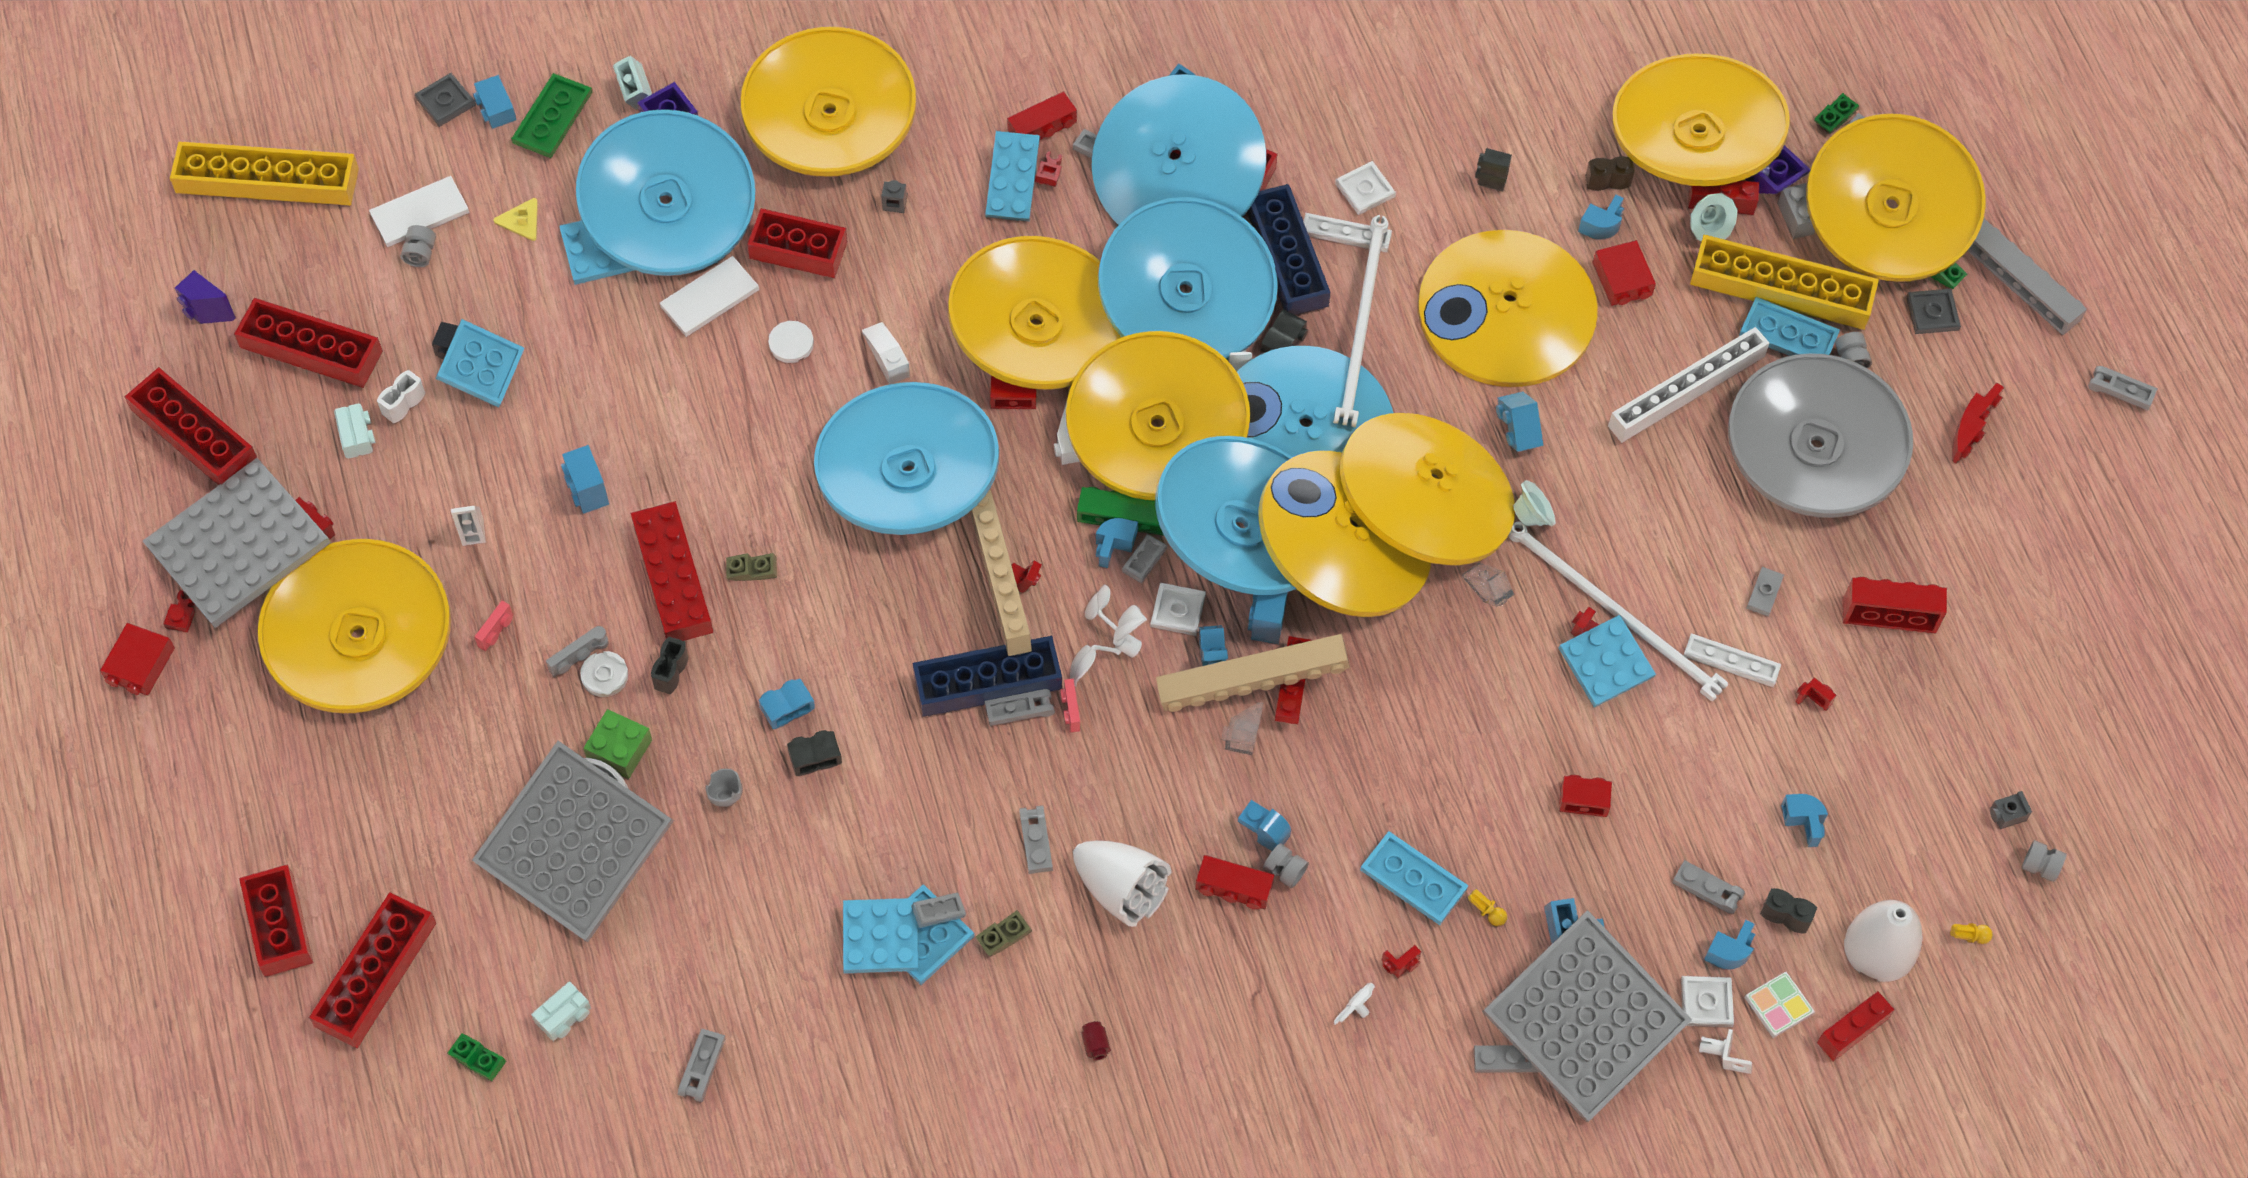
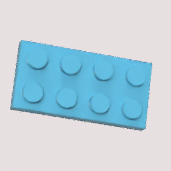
M996 131L986 217L1030 222L1040 135Z
M1756 297L1739 336L1756 327L1769 342L1768 348L1788 356L1810 353L1830 355L1840 329Z
M1390 831L1387 832L1360 868V871L1438 925L1442 924L1468 889L1466 883Z

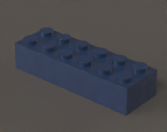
M1286 184L1259 191L1247 214L1252 226L1263 238L1272 255L1277 274V294L1283 309L1298 315L1329 307L1331 292L1290 185Z
M1053 636L1031 639V652L1008 656L1005 645L912 663L922 716L926 717L985 705L987 700L1048 689L1050 692L1062 689V674Z

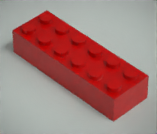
M258 298L252 300L234 333L241 349L364 388L383 352L378 337Z
M160 367L124 396L130 410L217 485H222L232 475L257 458L253 446Z
M676 501L630 513L666 639L672 637L686 641L713 633L711 619Z
M389 892L309 1016L314 1027L358 1049L437 924L432 912Z

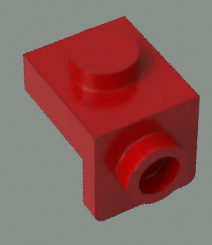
M1034 560L1025 569L1016 563L1011 564L1018 591L1024 593L1031 585L1036 586L1041 577L1039 571L1042 564Z
M1589 606L1584 613L1579 611L1572 621L1575 626L1570 633L1577 637L1598 626L1599 624L1592 620L1596 611Z
M1815 677L1809 683L1804 682L1796 692L1799 694L1796 699L1797 704L1800 705L1808 696L1825 711L1832 706L1836 698V694L1831 687L1822 684Z
M1414 945L1400 958L1396 959L1386 950L1382 955V966L1389 974H1394L1399 978L1407 970L1412 972L1418 967L1422 951Z

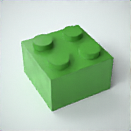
M607 709L583 749L586 758L602 761L614 768L622 777L629 779L652 742V737L648 727Z

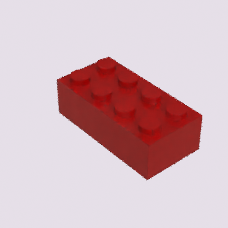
M760 208L747 246L749 259L835 279L848 240L846 227Z
M1852 577L1843 597L1842 623L1936 634L1947 613V588L1939 587L1935 584L1926 586L1917 585L1914 582L1899 583L1892 582L1889 579L1872 580L1867 577Z
M283 865L239 878L258 967L264 977L314 963L295 878L289 865Z

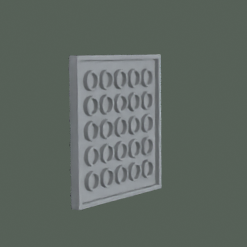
M256 458L232 475L222 485L217 486L144 539L143 543L213 627L216 628L329 545L331 541L262 462Z
M557 741L472 861L580 938L589 942L674 820L569 747Z
M1588 910L1482 1011L1586 1122H1589L1692 1020Z

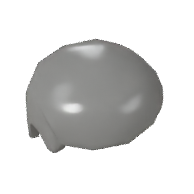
M720 769L710 775L711 780L709 785H706V794L712 804L719 807H729L740 799L743 793V786L736 771Z

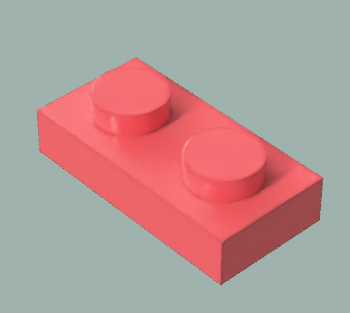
M501 601L475 635L477 646L482 650L486 651L490 645H494L502 629L511 623L513 613L508 603Z
M1074 679L1064 680V689H1060L1061 702L1066 703L1067 710H1063L1065 725H1070L1071 732H1079L1080 717Z

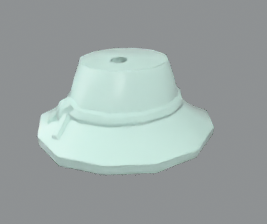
M1722 193L1707 195L1697 203L1690 216V228L1697 240L1702 241L1703 234L1724 240L1731 235L1736 224L1738 211L1733 200Z
M1525 480L1521 484L1522 494L1513 505L1517 517L1528 527L1534 525H1549L1552 527L1556 522L1550 502L1534 483Z

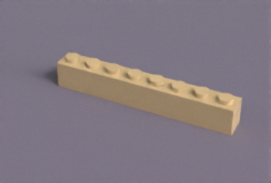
M990 490L980 503L970 511L1007 653L1008 656L1031 652V638Z
M1339 634L1158 676L1156 680L1160 701L1164 710L1175 712L1189 705H1204L1206 701L1210 700L1223 701L1228 699L1229 696L1236 694L1244 696L1258 689H1273L1275 685L1279 684L1292 685L1297 683L1298 680L1305 678L1317 679L1322 674H1339L1344 672L1345 669L1350 668L1343 636Z

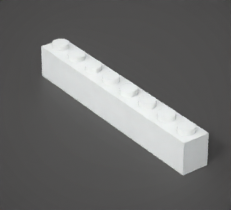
M1754 327L1612 412L1608 427L1621 443L1764 358L1769 342Z

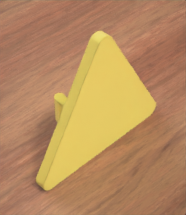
M532 198L495 217L494 223L535 241L537 239V199Z

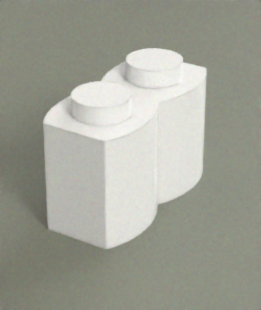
M410 370L401 373L394 381L393 386L383 390L377 399L381 414L392 423L403 419L408 413L409 408L417 405L425 395L421 379Z

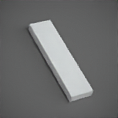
M1305 213L1304 224L1309 237L1370 249L1372 232L1369 225ZM1387 229V232L1383 234L1381 252L1387 253L1392 230Z
M1692 633L1683 655L1686 658L1773 688L1781 667L1780 663Z

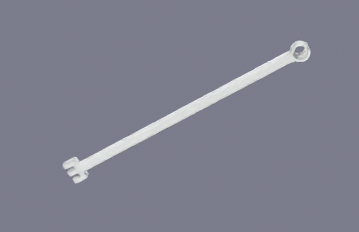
M1380 215L1375 216L1370 224L1372 237L1342 408L1336 407L1333 423L1338 424L1340 417H1343L1342 425L1347 426L1348 419H1352L1351 427H1356L1359 411L1353 410L1382 239L1383 234L1387 232L1389 224L1384 216H1382L1381 224H1379Z
M1522 522L1513 523L1508 535L1512 541L1521 542L1612 615L1615 617L1620 615L1626 626L1703 686L1700 693L1706 698L1714 701L1717 698L1715 694L1719 695L1722 692V688L1725 689L1728 686V682L1717 673L1711 678L1536 540L1527 532L1526 525ZM1515 528H1519V529H1521L1522 531H1521V532H1517V531L1515 530Z

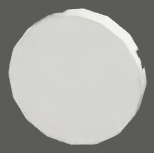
M786 321L773 328L769 334L768 343L770 351L776 359L784 363H796L810 355L813 350L814 339L811 330L805 324L798 321Z
M603 651V653L599 654L595 653L584 661L581 667V681L584 688L592 695L610 697L619 693L625 687L628 680V668L624 659L616 653L610 651Z

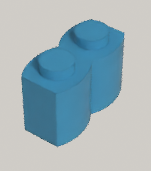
M801 679L789 680L782 685V688L774 691L769 690L758 700L759 707L772 729L780 728L793 719L802 717L815 709L814 699Z

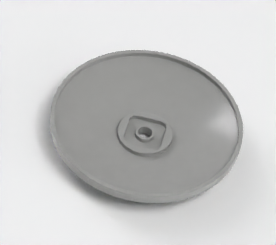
M1798 354L1784 357L1765 365L1743 384L1733 402L1729 416L1728 439L1730 449L1739 470L1746 480L1771 502L1792 512L1822 518L1845 517L1864 512L1881 503L1892 494L1902 481L1913 452L1911 422L1902 401L1893 389L1878 375L1862 365L1832 355ZM1818 440L1823 446L1815 447L1811 441Z

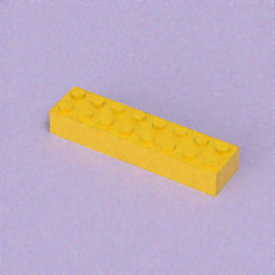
M178 141L170 180L175 192L181 194L351 206L359 167L355 155L350 153Z
M1703 234L1690 285L1751 301L1758 297L1797 313L1865 330L1871 314L1879 279Z

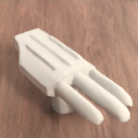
M1368 983L1349 1000L1346 1008L1334 1020V1025L1339 1021L1343 1022L1354 1010L1362 1018L1370 1013L1363 1003L1372 995L1375 987L1373 983Z

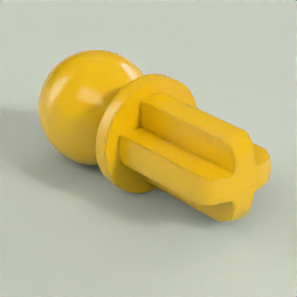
M1477 889L1470 893L1468 896L1469 901L1481 911L1480 915L1488 914V920L1493 926L1500 927L1506 923L1508 918L1506 911L1501 907H1493L1495 904L1494 900L1490 901Z
M1969 923L1968 925L1953 924L1950 935L1954 938L1966 939L1969 943L1976 941L1979 944H1987L1991 941L1993 932L1987 925L1977 926L1974 923Z

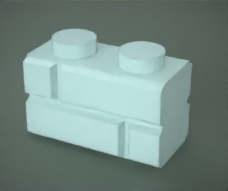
M628 56L615 63L613 68L615 74H617L616 77L625 102L635 110H638L637 102L648 97L652 92L642 64L632 56Z
M359 403L335 409L334 414L345 457L349 459L372 453V444L376 442L373 430H368L367 427L368 424H371L368 410L363 411L362 405Z
M568 982L535 1010L531 1016L539 1028L554 1041L557 1038L565 1037L571 1029L570 1026L576 1021H583L589 1015L591 1006L586 997L571 982Z

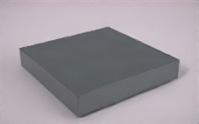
M452 73L447 74L414 94L416 100L439 127L476 106L475 100Z
M1952 289L1907 293L1906 298L1915 334L1960 330L1961 324Z

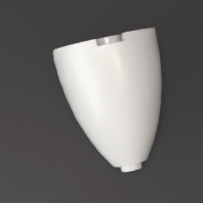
M1086 841L1078 844L1073 851V860L1077 871L1090 893L1106 910L1128 926H1137L1138 921L1144 916L1149 919L1161 905L1169 888L1165 885L1167 877L1172 873L1171 867L1167 862L1149 852L1112 841Z
M1898 900L1880 901L1864 909L1850 924L1844 940L1845 954L1852 967L1857 972H1862L1880 982L1894 981L1908 974L1915 965L1922 946V926L1919 917L1912 907Z

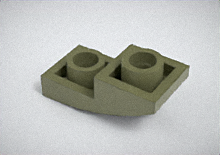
M748 553L726 557L727 579L751 581L777 578V557L774 553L751 557Z
M1016 910L999 924L993 923L978 934L976 939L988 956L991 957L1032 932V929L1019 911Z

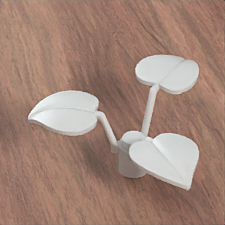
M1103 585L1099 592L1091 598L1085 610V617L1088 620H1092L1098 614L1100 618L1115 630L1113 637L1115 648L1093 645L1092 647L1089 645L1084 646L1075 656L1070 668V679H1074L1075 687L1079 679L1093 664L1096 650L1114 652L1117 655L1123 652L1133 658L1138 654L1142 646V642L1129 633L1145 622L1147 618L1142 614L1139 607L1132 605L1122 614L1117 627L1102 612V609L1108 604L1110 599V589L1107 585Z

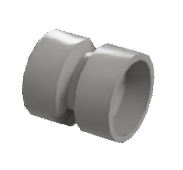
M420 225L410 226L401 251V259L414 267L427 266L436 239L434 231Z
M1861 332L1846 333L1835 341L1838 355L1841 358L1858 363L1867 369L1872 365L1870 354L1866 349L1867 344Z
M2034 840L2026 854L2022 869L2033 874L2040 872L2042 878L2055 882L2067 854L2055 848L2048 850L2047 845Z
M1280 843L1268 856L1263 869L1270 874H1274V877L1279 875L1282 883L1293 888L1304 875L1309 862L1298 855L1292 856V851Z

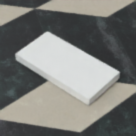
M451 176L369 210L387 247L404 241L410 226L420 225L432 229L470 213Z
M732 256L661 301L660 307L687 337L759 291V285Z

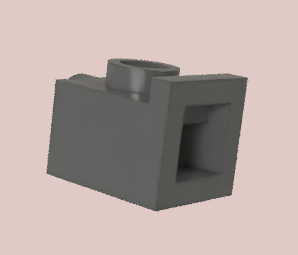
M896 180L884 181L881 195L883 211L905 213L908 197L906 184ZM889 199L898 200L899 204L889 203Z
M2023 791L1995 800L1990 807L1991 818L1994 822H1997L2000 829L2025 822L2032 813Z

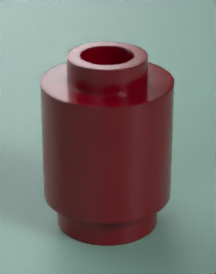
M1099 1021L1083 1025L1081 1036L1087 1057L1093 1058L1095 1061L1105 1059L1111 1051L1105 1027Z

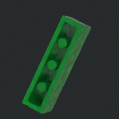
M1082 487L1077 508V522L1101 526L1110 519L1122 518L1138 522V532L1164 536L1158 522L1155 501L1133 498L1115 490L1105 491L1097 487Z

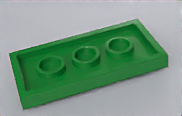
M553 73L512 136V143L552 158L592 95V88Z

